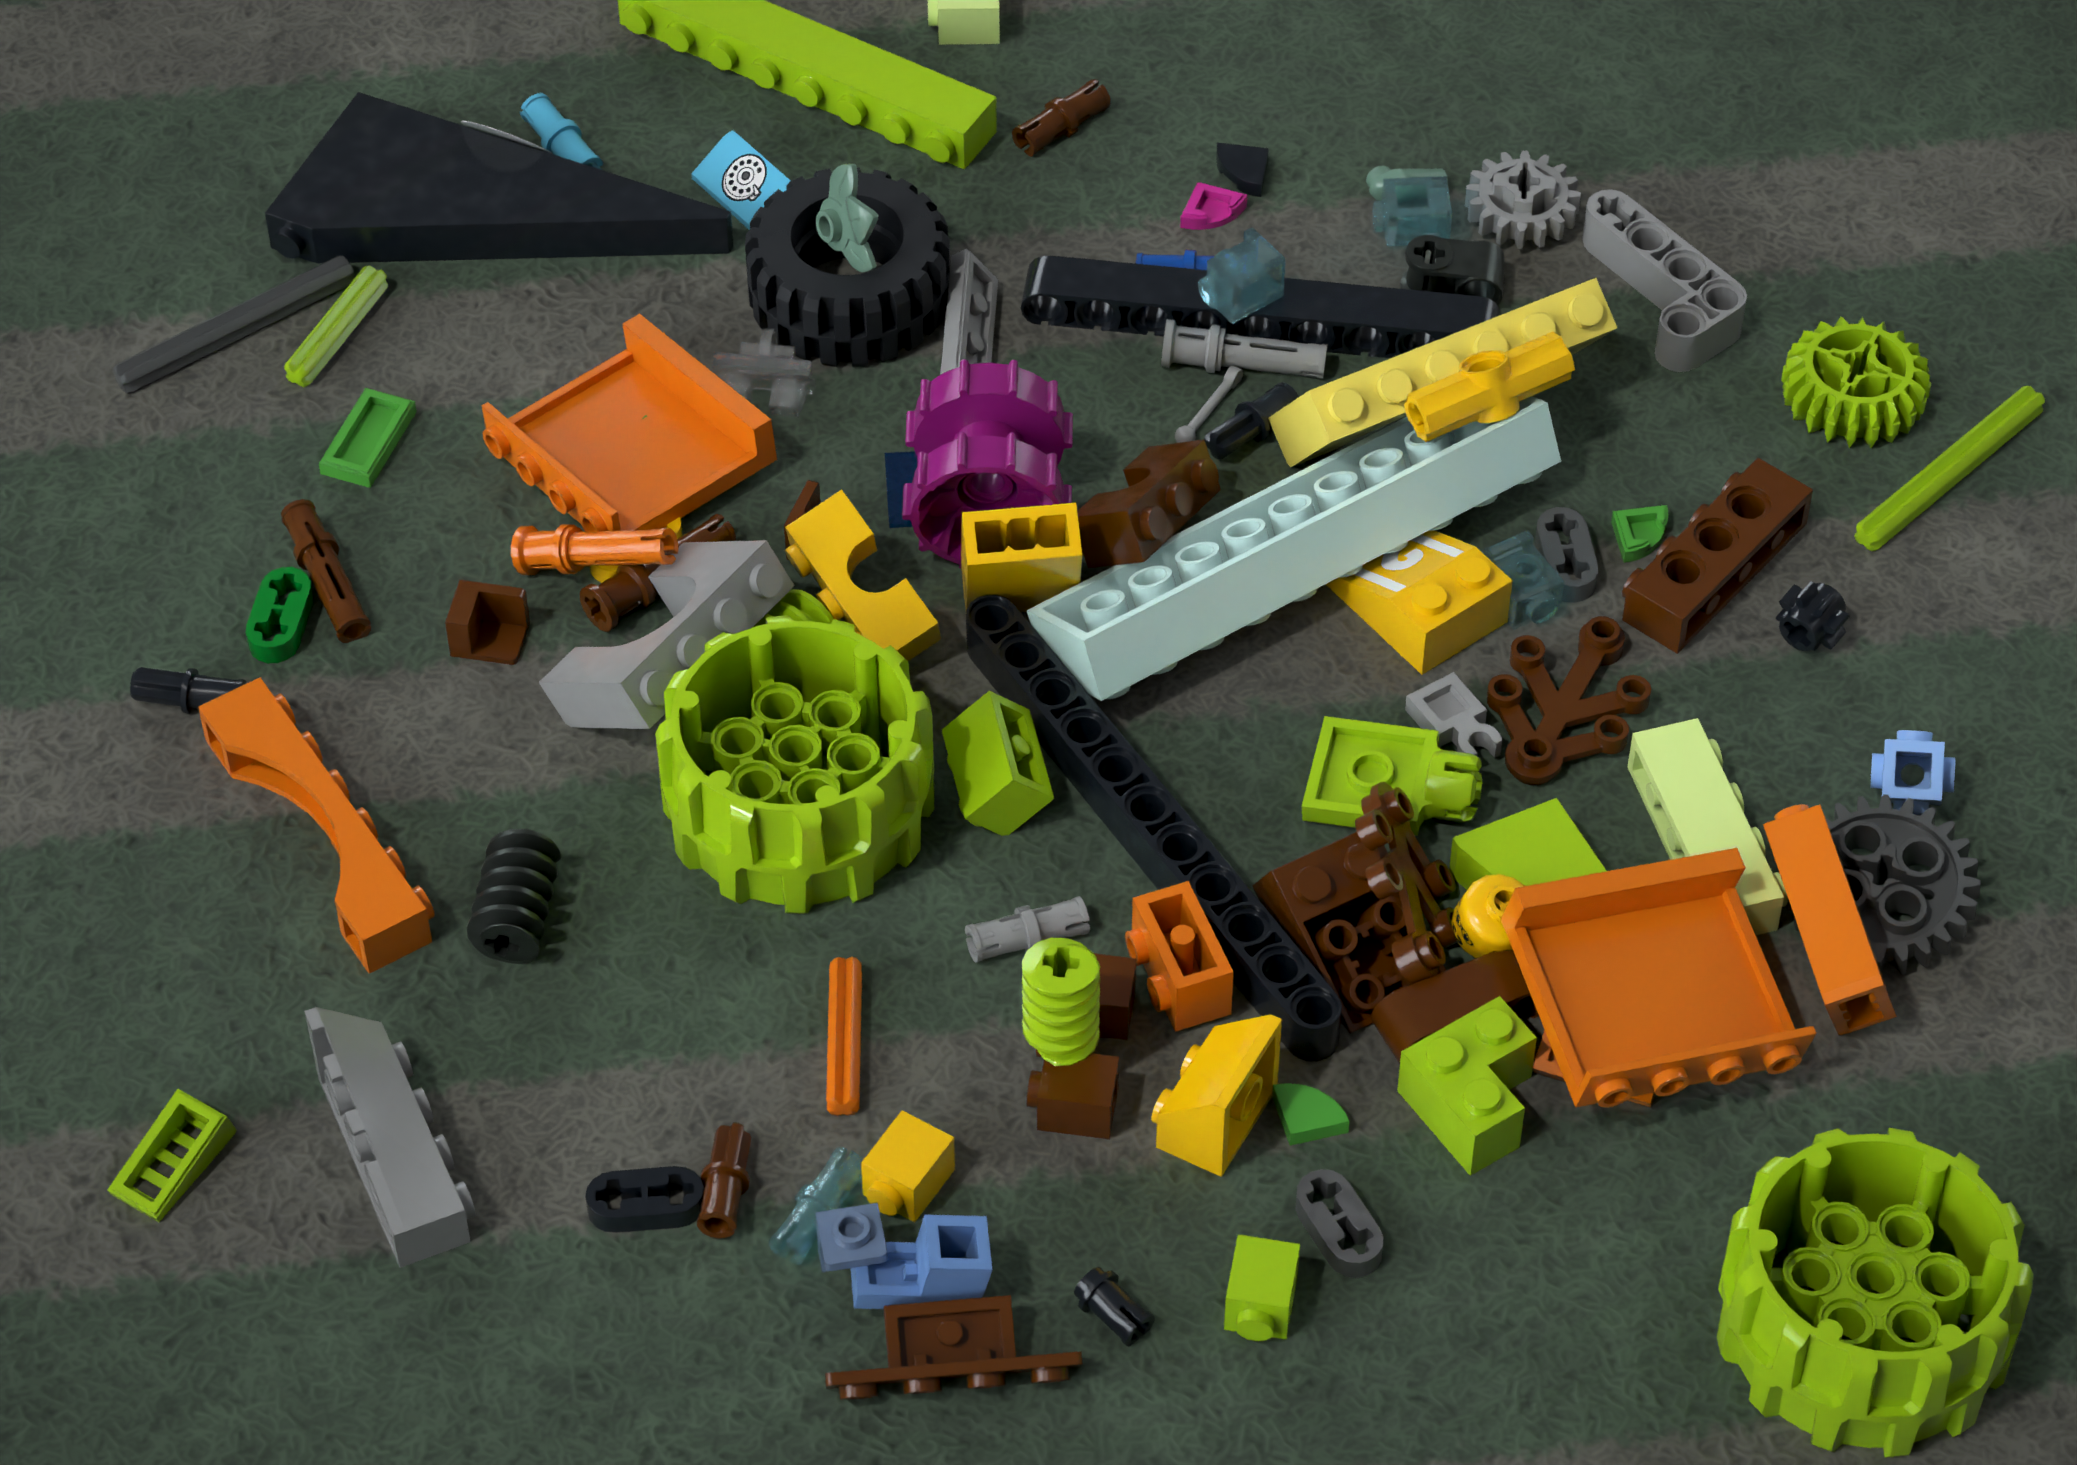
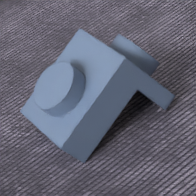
M878 1203L815 1212L818 1254L822 1272L886 1262L887 1247Z

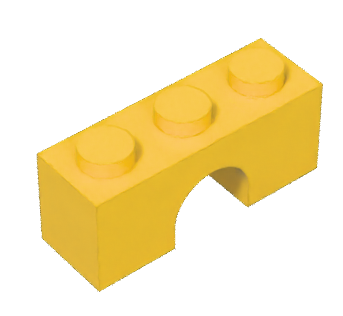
M842 489L785 527L791 545L784 550L788 559L802 578L811 573L822 588V591L817 593L816 596L834 619L840 620L843 618L845 622L854 624L856 633L875 642L883 649L891 645L907 661L941 639L937 620L906 578L892 588L877 593L864 591L852 582L851 577L857 565L875 553L877 547L874 533Z

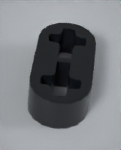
M669 1166L610 1171L600 1174L588 1185L585 1195L587 1212L594 1226L605 1232L620 1233L680 1228L688 1226L698 1219L701 1212L704 1186L697 1173L686 1167ZM683 1189V1204H670V1190ZM621 1194L620 1209H608V1195Z

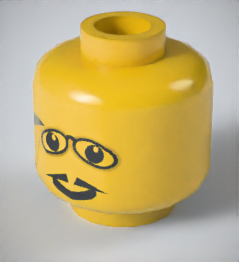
M1494 874L1486 875L1470 885L1454 908L1452 917L1454 937L1465 952L1476 959L1493 951L1513 950L1501 918L1515 888L1525 886L1513 877Z

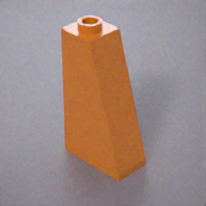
M1799 804L1779 811L1774 816L1775 820L1764 823L1763 826L1822 999L1838 1035L1851 1033L1897 1017L1821 805L1809 808L1808 805Z

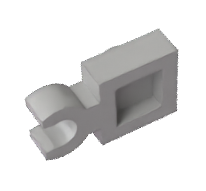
M1454 672L1406 696L1405 711L1421 729L1439 731V747L1452 741L1457 746L1456 752L1471 753L1477 756V752L1473 747L1482 746L1494 758L1500 756L1502 738L1494 727L1485 724L1487 709Z

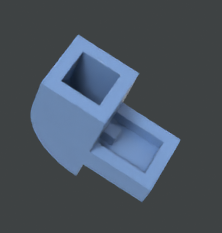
M924 1215L916 1243L886 1242V1262L850 1268L853 1304L856 1309H883L886 1305L981 1298L984 1295L992 1273L987 1216Z

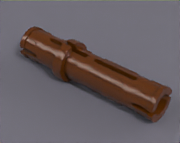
M307 499L295 500L284 507L281 512V520L287 527L295 544L294 557L299 567L308 571L319 598L337 632L338 640L342 643H349L368 636L371 631V622L365 615L352 584L339 561V546L335 537L325 531L315 511L316 508L313 502Z

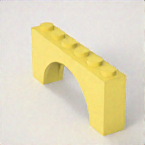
M1593 278L1311 389L1270 416L1268 420L1285 460L1291 468L1336 450L1365 434L1407 416L1404 403L1407 401V394L1460 372V363L1473 354L1489 350L1506 352L1545 334L1554 332L1562 337L1567 349L1573 355L1618 327L1597 278Z

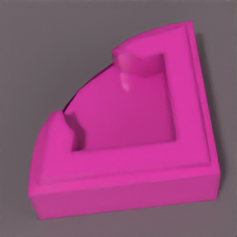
M1197 182L1180 217V228L1205 230L1223 226L1236 219L1247 206V195Z

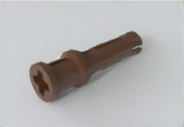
M715 514L700 526L678 538V547L684 542L736 541V535L729 521L718 527L717 525L724 522V517L720 514ZM661 564L619 565L616 570L617 574L599 585L591 583L583 587L579 593L580 602L590 621L598 629L608 632L617 627L619 618L637 607L644 609L652 605L657 598L658 592L648 576Z

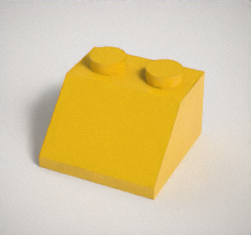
M1270 1014L1216 1025L1202 1046L1194 1044L1189 1049L1180 1070L1181 1078L1173 1090L1164 1089L1154 1106L1151 1121L1157 1124L1156 1148L1220 1177L1223 1176L1271 1099L1273 1085L1278 1084L1281 1018Z

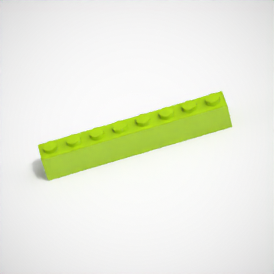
M618 0L620 24L626 26L631 32L646 34L667 43L675 51L688 52L711 62L712 65L720 70H731L752 79L760 87L766 89L773 88L790 95L805 106H816L839 116L850 125H860L882 134L892 143L908 145L928 154L937 162H948L965 169L997 133L996 96L768 1Z

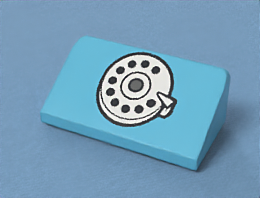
M733 130L723 136L691 174L692 179L726 210L731 211V214L749 230L750 222L756 211L760 207H764V202L778 189L782 192L786 191V185L791 181Z

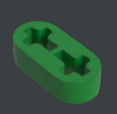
M281 567L272 570L265 575L260 584L246 624L248 647L251 655L258 661L280 663L292 657L299 648L314 600L309 576L301 569ZM287 589L296 590L288 594L285 605L279 604L278 596H284ZM275 624L280 625L282 634H276L273 641H265V638H269L272 635Z

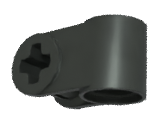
M1421 235L1413 238L1407 244L1405 259L1409 266L1408 271L1402 276L1401 289L1423 291L1424 276H1429L1427 289L1429 292L1480 296L1492 300L1497 305L1501 303L1503 298L1505 259L1502 249L1493 242L1484 240L1467 241L1440 238L1433 235ZM1427 250L1431 251L1429 264L1424 263Z

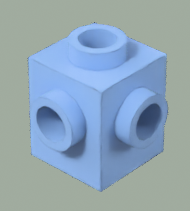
M1897 731V739H1885L1884 754L1872 753L1870 788L1882 789V796L1883 794L1889 795L1891 803H1893V809L1900 810L1903 803L1908 798H1911L1914 804L1913 814L1921 815L1929 809V805H1941L1942 792H1954L1955 757H1944L1945 742L1932 741V732ZM1910 764L1919 766L1924 773L1922 782L1915 786L1907 785L1901 778L1902 769Z

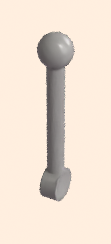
M1233 365L1228 368L1223 382L1189 424L1181 426L1176 430L1175 440L1177 443L1195 441V432L1231 388L1234 389L1242 380V369Z

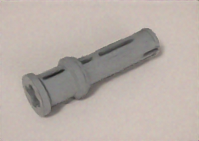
M1166 320L1161 367L1169 368L1172 363L1204 366L1206 372L1215 373V371H1221V366L1230 367L1233 365L1238 368L1256 371L1295 374L1323 379L1327 350L1326 344H1306L1285 340L1225 334L1226 329L1220 328L1221 325H1212L1210 329L1177 326L1175 320Z

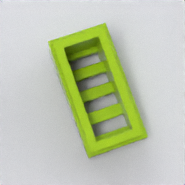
M177 1089L107 1191L110 1195L160 1222L231 1140L237 1130L226 1115ZM187 1123L201 1130L197 1139L181 1131ZM171 1141L188 1150L183 1159L165 1149ZM157 1159L175 1170L170 1178H167L149 1168L150 1165ZM140 1177L161 1189L155 1199L133 1187Z

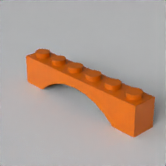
M261 677L198 706L205 740L233 779L262 786L286 797L307 812L330 838L340 857V879L335 896L340 931L367 972L370 974L432 943L429 920L434 918L435 914L428 896L420 886L411 888L405 879L406 872L396 851L391 846L383 849L377 840L378 833L368 812L363 807L355 810L349 801L350 794L340 773L336 769L328 772L324 767L321 751L309 731L300 733L296 728L295 716L286 698L281 693L273 696Z

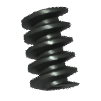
M511 829L500 832L491 838L486 848V859L481 868V879L477 884V896L472 904V916L467 924V935L474 948L486 957L507 963L526 964L535 960L540 952L539 941L545 931L543 922L549 914L548 903L554 892L552 884L558 875L555 863L561 859V852L555 842L542 833L530 829Z

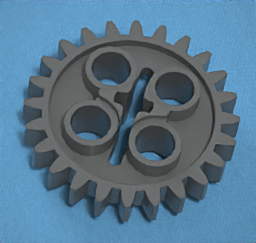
M1883 794L1879 808L1872 809L1864 796H1858L1857 811L1852 813L1841 803H1836L1835 821L1832 822L1827 818L1826 820L1881 974L1884 970L1885 962L1893 961L1897 970L1902 975L1906 974L1908 958L1915 957L1925 968L1929 967L1931 948L1947 956L1951 951L1950 936L1959 939L1966 937V920H1975L1977 901L1975 899H1978L1980 895L1981 880L1975 878L1978 872V859L1968 857L1970 845L1968 838L1953 840L1955 823L1952 820L1936 827L1935 808L1930 807L1920 816L1913 814V799L1908 798L1900 810L1892 809L1889 795ZM1865 848L1873 851V853L1862 856L1856 855L1851 851ZM1915 864H1922L1930 867L1931 869L1924 872H1918L1909 869L1908 867ZM1788 899L1786 907H1787V910L1792 911V908H1791V905H1790V902H1789V899ZM1897 913H1905L1914 918L1904 922L1897 921L1890 916ZM1794 917V928L1796 931H1799Z

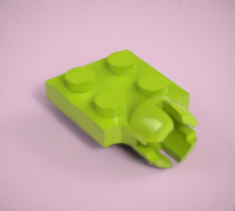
M1324 716L1301 806L1302 820L1356 828L1355 820L1364 815L1361 806L1362 798L1370 794L1372 786L1379 782H1386L1393 789L1395 787L1402 789L1409 798L1414 811V818L1410 820V827L1415 836H1418L1419 828L1423 821L1430 818L1462 823L1472 821L1478 808L1467 806L1478 804L1480 800L1482 775L1478 771L1482 767L1481 759L1471 753L1440 749L1439 731Z

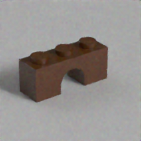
M1205 440L1146 448L1123 469L1129 487L1112 492L1097 493L1077 511L1081 548L1088 568L1145 562L1221 490L1218 482V469L1210 458Z
M1093 953L1100 965L1099 1038L1128 1040L1136 994L1137 959ZM1036 1049V1057L1042 1058V1056ZM1091 1053L1085 1060L1071 1066H1054L1044 1060L1042 1071L1032 1070L1028 1084L1027 1107L1037 1108V1130L1110 1140L1119 1090V1057Z

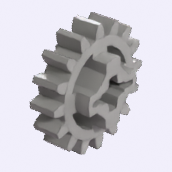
M1522 151L1520 159H1512L1507 152H1502L1500 163L1496 164L1489 159H1485L1482 163V171L1472 170L1470 184L1466 185L1465 207H1468L1467 219L1469 222H1479L1478 233L1480 235H1486L1491 232L1496 233V244L1501 245L1510 238L1515 240L1517 249H1523L1525 240H1533L1539 248L1544 247L1546 236L1549 235L1559 241L1563 239L1564 228L1573 229L1575 226L1576 214H1579L1581 192L1577 191V178L1566 177L1567 166L1564 164L1556 165L1553 168L1548 165V155L1544 154L1535 161L1530 159L1528 151Z

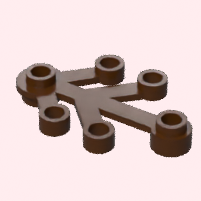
M1606 616L1594 617L1581 628L1578 640L1579 655L1558 692L1544 666V643L1539 638L1531 635L1517 637L1512 642L1510 665L1515 671L1521 673L1543 716L1536 731H1534L1520 707L1523 688L1521 682L1516 677L1501 674L1489 681L1487 704L1492 710L1498 712L1512 740L1506 748L1505 764L1509 772L1518 781L1528 785H1541L1559 774L1563 762L1598 753L1617 754L1625 749L1629 726L1617 714L1624 712L1627 714H1639L1644 712L1649 706L1651 695L1650 683L1641 676L1628 675L1618 681L1616 691L1582 699L1600 666L1614 664L1623 654L1625 635L1614 619ZM1527 652V653H1531V654H1533V655H1535V656H1533V657H1525V656H1522L1521 653ZM1498 692H1509V693L1512 694V695H1511V696H1501V695H1499V694H1497V693H1498ZM1633 692L1639 694L1640 696L1630 697L1626 695V693ZM1597 720L1594 725V732L1559 739L1566 727ZM1605 732H1613V733L1617 734L1618 736H1617V737H1608V736L1604 735L1603 733H1605ZM1528 754H1538V755H1541V756H1540V757H1533V756H1530V755H1528Z
M1379 782L1371 787L1369 795L1362 798L1361 806L1364 815L1355 820V827L1361 841L1369 850L1374 851L1387 843L1389 844L1390 851L1383 859L1366 867L1365 874L1369 886L1378 898L1385 899L1399 892L1408 935L1393 942L1392 953L1403 977L1409 983L1414 984L1437 975L1439 966L1446 962L1443 948H1448L1458 943L1452 929L1454 909L1448 907L1441 911L1435 901L1455 891V881L1451 871L1442 860L1437 859L1430 863L1412 832L1410 820L1414 818V811L1405 792L1399 787L1393 789L1386 782ZM1423 914L1426 917L1432 932H1426Z

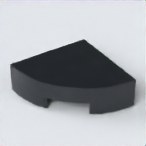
M1217 142V168L1220 173H1223L1228 179L1237 184L1239 191L1261 197L1268 164L1269 148Z

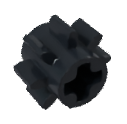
M1810 581L1803 590L1794 584L1779 601L1783 608L1776 616V620L1780 622V633L1791 646L1798 650L1815 651L1821 644L1831 650L1846 633L1842 625L1850 616L1849 613L1845 612V601L1837 590L1827 584Z

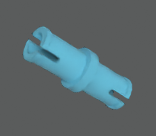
M537 93L525 100L521 106L523 111L520 112V115L539 135L542 148L554 155L602 170L600 168L603 165L602 160L583 141L580 128L573 120L565 119L546 94Z

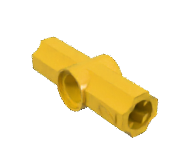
M1554 332L1545 334L1506 352L1489 350L1473 354L1460 363V372L1407 394V401L1404 403L1407 419L1412 424L1417 437L1425 442L1474 421L1492 423L1507 419L1519 410V401L1570 380L1572 371H1575L1572 354L1564 344L1562 337Z

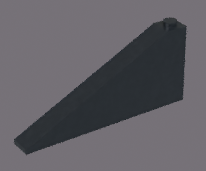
M360 92L352 99L265 212L271 248L287 258L295 259L299 257L317 264H322L336 256H344L349 263L729 254L734 247L731 211Z

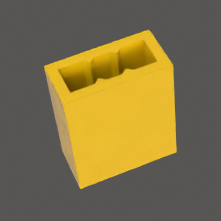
M1076 503L962 512L961 571L966 610L969 604L978 597L999 595L1010 600L1020 612H1027L1028 609L1080 583L1082 548Z

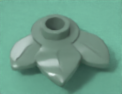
M847 163L838 166L831 174L829 196L821 204L820 211L816 217V227L820 238L833 250L842 251L855 270L868 272L876 268L875 258L867 240L877 223L878 214L856 198L858 189L857 166Z

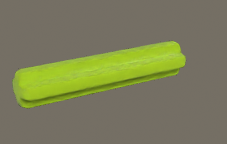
M371 265L363 267L285 363L284 369L287 372L286 378L289 382L297 383L302 387H307L313 382L387 290L388 283L385 280L387 275L383 270H376Z

